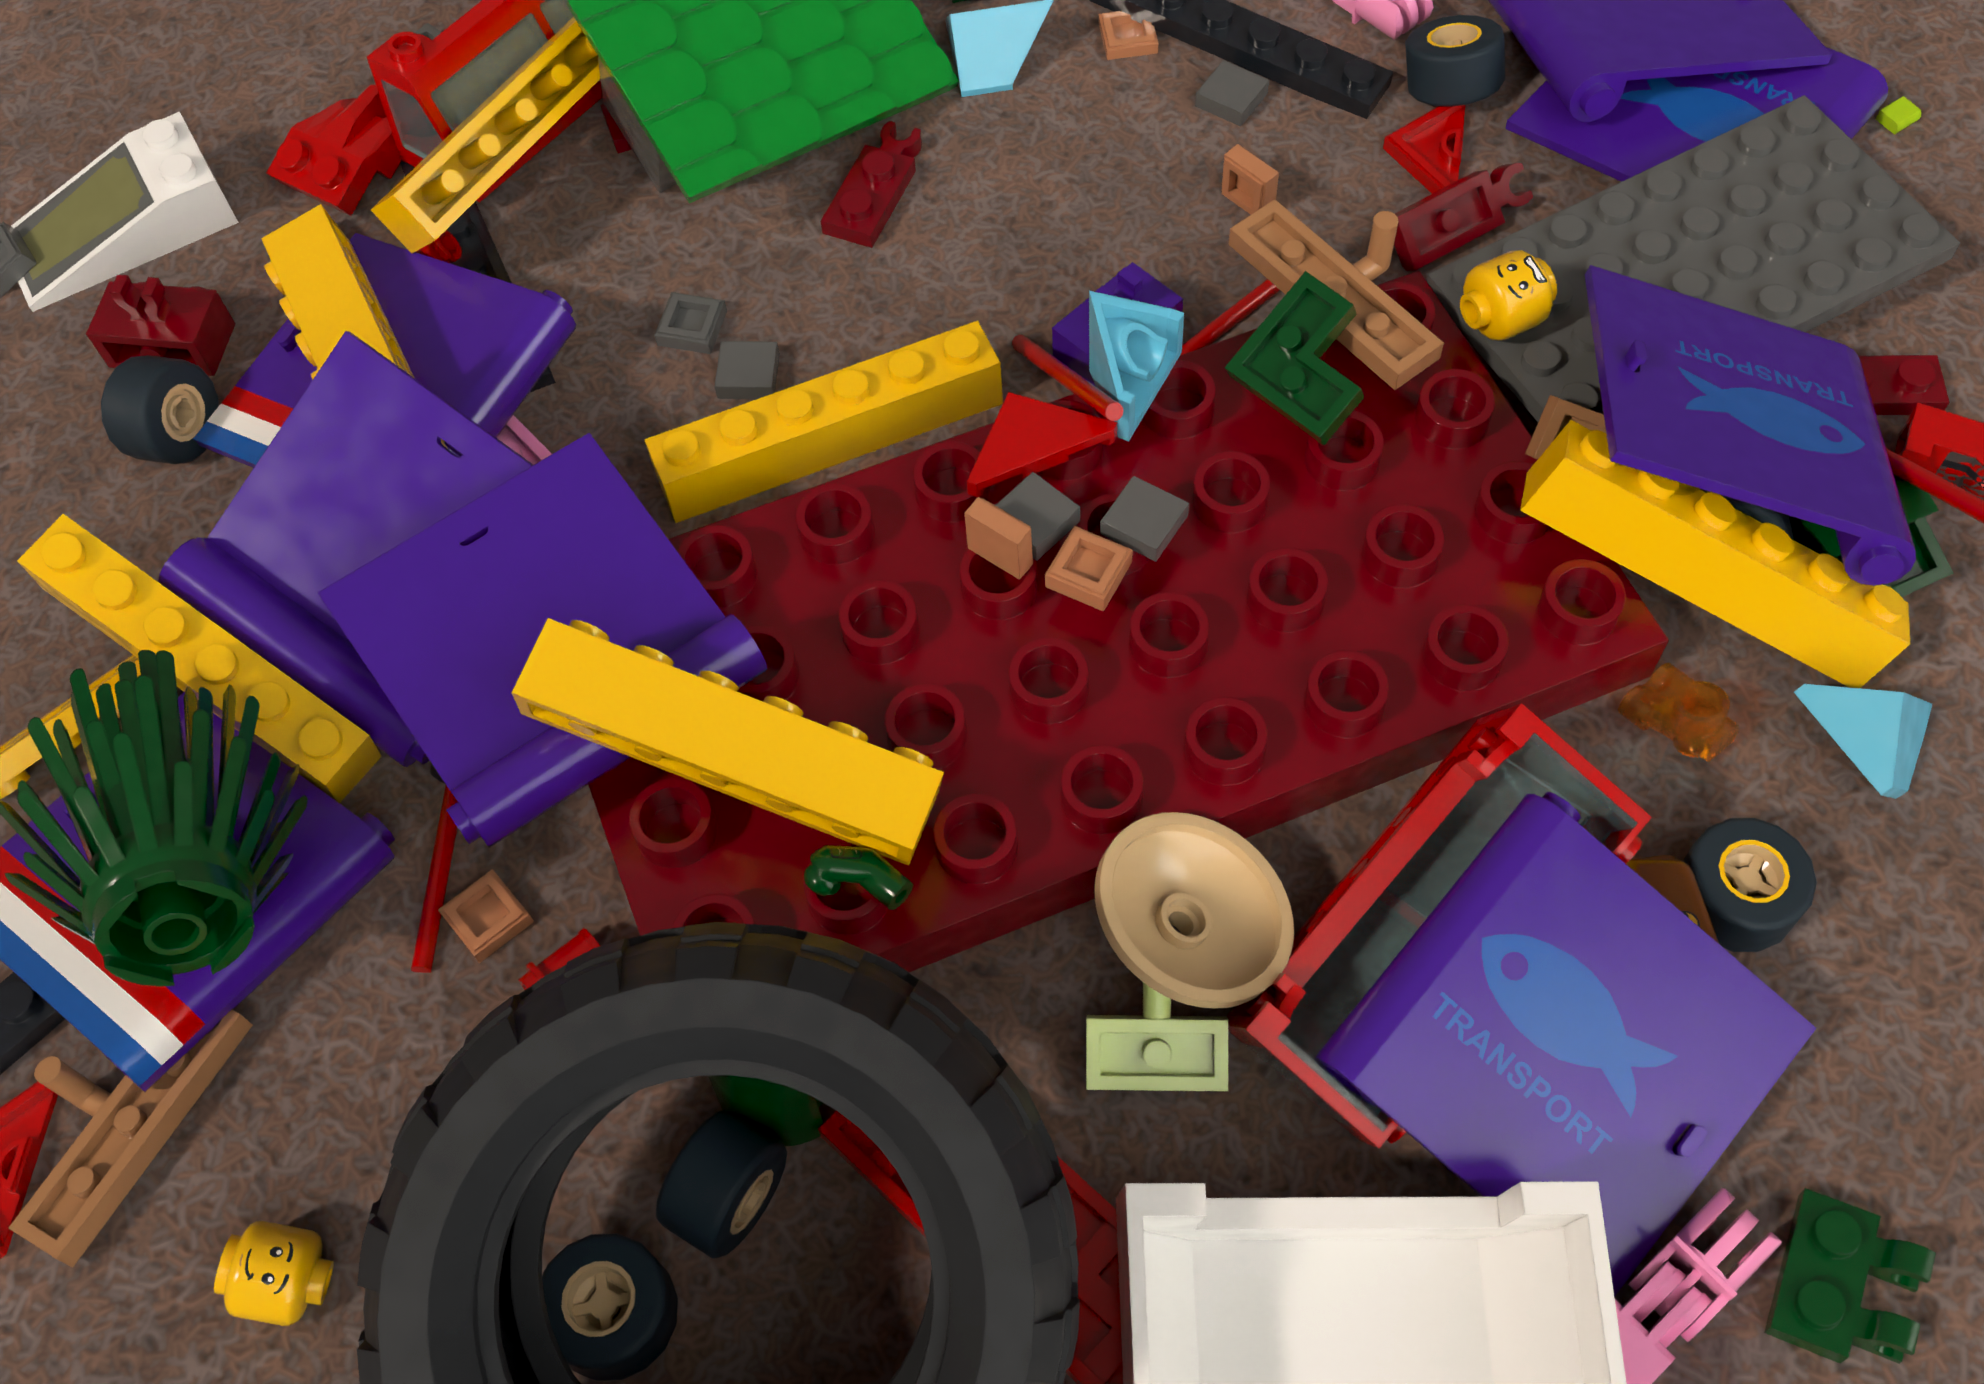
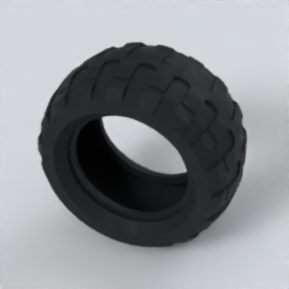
M713 922L657 930L596 947L568 961L565 966L544 976L520 994L513 995L491 1011L466 1036L464 1046L452 1057L433 1084L425 1087L408 1112L394 1142L392 1150L394 1155L390 1161L392 1165L380 1199L372 1204L361 1246L357 1286L365 1288L363 1306L365 1329L360 1334L358 1340L359 1347L357 1348L360 1384H581L573 1374L559 1348L550 1324L544 1297L542 1248L551 1203L565 1169L577 1149L597 1124L610 1111L637 1091L671 1080L696 1076L732 1075L758 1078L788 1086L816 1098L837 1110L858 1126L880 1148L896 1169L909 1191L922 1221L929 1247L932 1270L929 1294L916 1337L900 1368L888 1384H1063L1066 1370L1072 1365L1079 1331V1263L1073 1203L1053 1141L1026 1087L984 1032L944 995L890 960L840 939L784 926Z

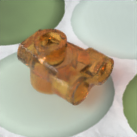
M1670 662L1661 665L1645 684L1633 687L1622 699L1618 708L1619 714L1641 730L1652 728L1672 740L1674 747L1681 754L1689 757H1700L1708 763L1734 742L1740 729L1739 725L1728 717L1730 700L1722 688L1710 682L1694 681L1693 678Z

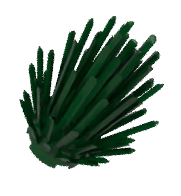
M141 650L138 653L140 676L137 677L134 662L127 661L118 667L120 680L115 684V693L123 732L120 730L110 684L104 683L96 690L100 720H98L85 671L82 668H78L70 675L72 687L71 706L98 804L88 788L67 728L62 721L57 719L53 726V734L61 755L40 718L34 717L28 723V732L59 788L88 861L33 788L25 781L21 780L18 783L17 800L19 805L73 871L8 803L0 800V815L37 853H24L23 858L26 865L75 908L22 874L5 873V876L12 885L59 915L51 918L52 920L95 944L103 956L104 967L113 975L140 985L175 986L173 975L187 973L211 965L212 974H215L234 962L247 948L253 937L255 927L253 914L288 875L289 872H283L289 866L293 853L279 857L269 871L268 869L305 811L308 799L306 795H303L296 800L282 822L277 823L297 780L299 764L287 771L275 797L272 787L280 767V756L277 752H274L267 761L241 836L237 842L233 838L260 708L259 702L254 696L247 697L239 735L234 737L236 694L232 685L229 684L223 694L218 800L214 817L212 694L208 689L200 687L199 699L197 700L193 690L190 687H186L184 694L185 744L178 705L174 657L165 650L158 651L156 654L150 650Z

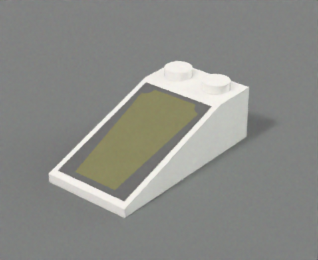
M180 112L152 121L146 126L125 135L11 225V227L19 231L37 262L18 281L32 312L239 223Z

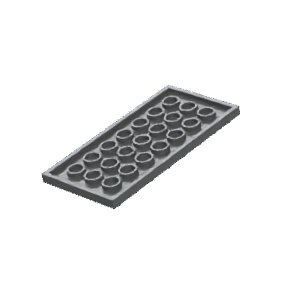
M1804 95L1427 274L1426 281L1463 336L1535 420L1539 422L1550 395L1604 414L1585 281V273L1590 265L1807 332L1951 260L1960 242ZM1515 250H1523L1535 258L1544 260L1551 268L1557 283V296L1553 301L1550 315L1544 322L1502 341L1489 339L1481 334L1478 329L1471 328L1465 322L1460 310V298L1464 295L1463 286L1465 278L1475 266Z

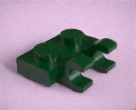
M1805 1188L1798 1195L1764 1333L1840 1364L1849 1358L1851 1345L1900 1364L1904 1353L1911 1356L1915 1353L1921 1324L1895 1313L1860 1307L1867 1275L1869 1274L1909 1291L1916 1292L1919 1281L1925 1283L1930 1281L1936 1252L1912 1242L1876 1237L1881 1218L1880 1215Z

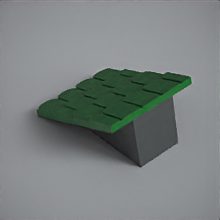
M567 0L569 10L598 55L602 98L607 110L659 193L677 184L689 203L954 89L959 84V80L952 70L947 55L935 42L923 22L919 9L911 0Z

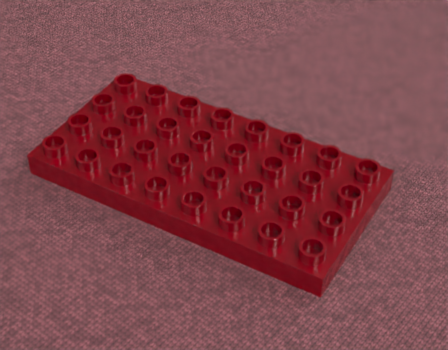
M1418 270L1377 286L1444 342L1440 359L1394 390L1336 339L1320 359L1359 386L1363 391L1364 399L1324 446L1231 378L1227 373L1226 365L1256 331V329L1179 356L1129 442L1116 437L1115 442L1111 445L1098 443L1070 454L1069 461L1036 473L1080 506V522L1076 527L1110 541L1113 540L1100 534V521L1133 476L1189 503L1188 517L1156 562L1133 551L1132 563L1104 612L1045 587V574L1071 530L1038 561L1033 559V565L1020 580L968 549L964 513L978 497L968 495L967 480L994 422L668 539L724 616L732 614L740 620L756 642L766 661L767 670L741 686L737 692L763 701L766 696L787 700L798 706L803 711L802 717L827 727L832 721L851 725L868 736V743L891 752L894 751L895 747L915 750L933 761L932 768L944 772L938 795L909 866L882 856L913 883L910 895L898 908L889 910L859 883L841 882L837 893L826 896L815 893L806 885L804 871L811 865L810 855L825 845L859 847L842 839L632 757L588 786L640 936L657 930L713 922L784 926L840 939L890 960L908 972H912L1095 899L1096 873L1104 852L1120 832L1139 819L1160 813H1188L1214 820L1235 831L1244 839L1443 760L1477 719L1522 703L1540 720H1543L1651 677L1669 639L1617 562L1520 511L1527 472L1538 460L1525 454L1532 436ZM1075 394L1049 402L1053 405L1107 419ZM1020 474L986 487L979 498H984L996 505L1024 479Z

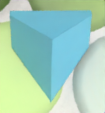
M1054 0L950 14L946 18V27L959 80L961 97L1013 90V82Z
M1089 291V371L1096 387L1122 405L1123 415L1114 422H1117V437L1129 442L1182 353L1184 313L1172 308Z
M1803 684L1794 691L1796 696L1881 796L1896 799L1909 790L1932 703L1905 692L1813 684Z

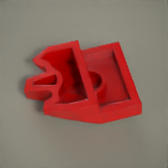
M376 85L368 86L357 98L339 100L321 112L291 127L284 142L278 148L277 154L266 174L304 195L352 216L375 173L391 179L401 162ZM387 88L395 110L399 94ZM396 113L402 136H405L415 128L417 120L411 116Z

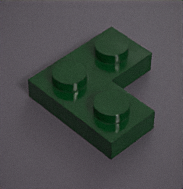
M1305 271L1225 367L1231 378L1323 446L1364 399L1363 391L1359 386L1320 359L1357 315L1354 304Z

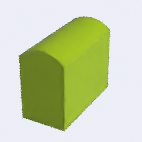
M1903 96L1882 108L1875 120L1891 133L1896 134L1921 118V109Z

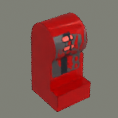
M1918 402L1899 433L1894 452L1984 500V423Z

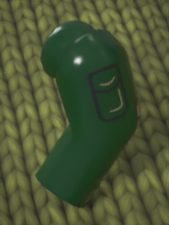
M825 845L810 855L812 863L804 871L806 885L819 895L826 896L837 893L841 882L859 883L889 910L898 908L913 889V883L876 851L868 847Z

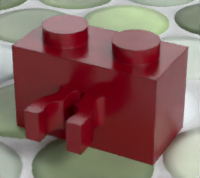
M117 275L114 281H109L86 335L110 368H116L130 357L149 355L183 359L200 366L208 376H215L236 323L216 290L199 286L189 288L163 286L160 279L148 277L146 282L132 283L128 275Z

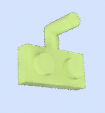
M1143 982V1016L1087 1015L1086 1090L1228 1091L1227 1016H1171V999Z

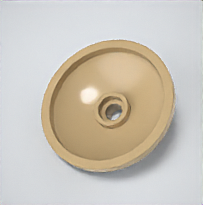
M1178 812L1154 814L1139 819L1126 827L1116 836L1103 854L1095 879V903L1101 927L1119 959L1136 977L1150 988L1170 999L1190 1006L1213 1009L1228 1008L1256 998L1272 985L1279 973L1283 972L1291 955L1294 941V920L1287 893L1275 870L1265 857L1250 842L1235 831L1214 820L1198 815ZM1171 925L1175 926L1180 931V933L1177 932Z

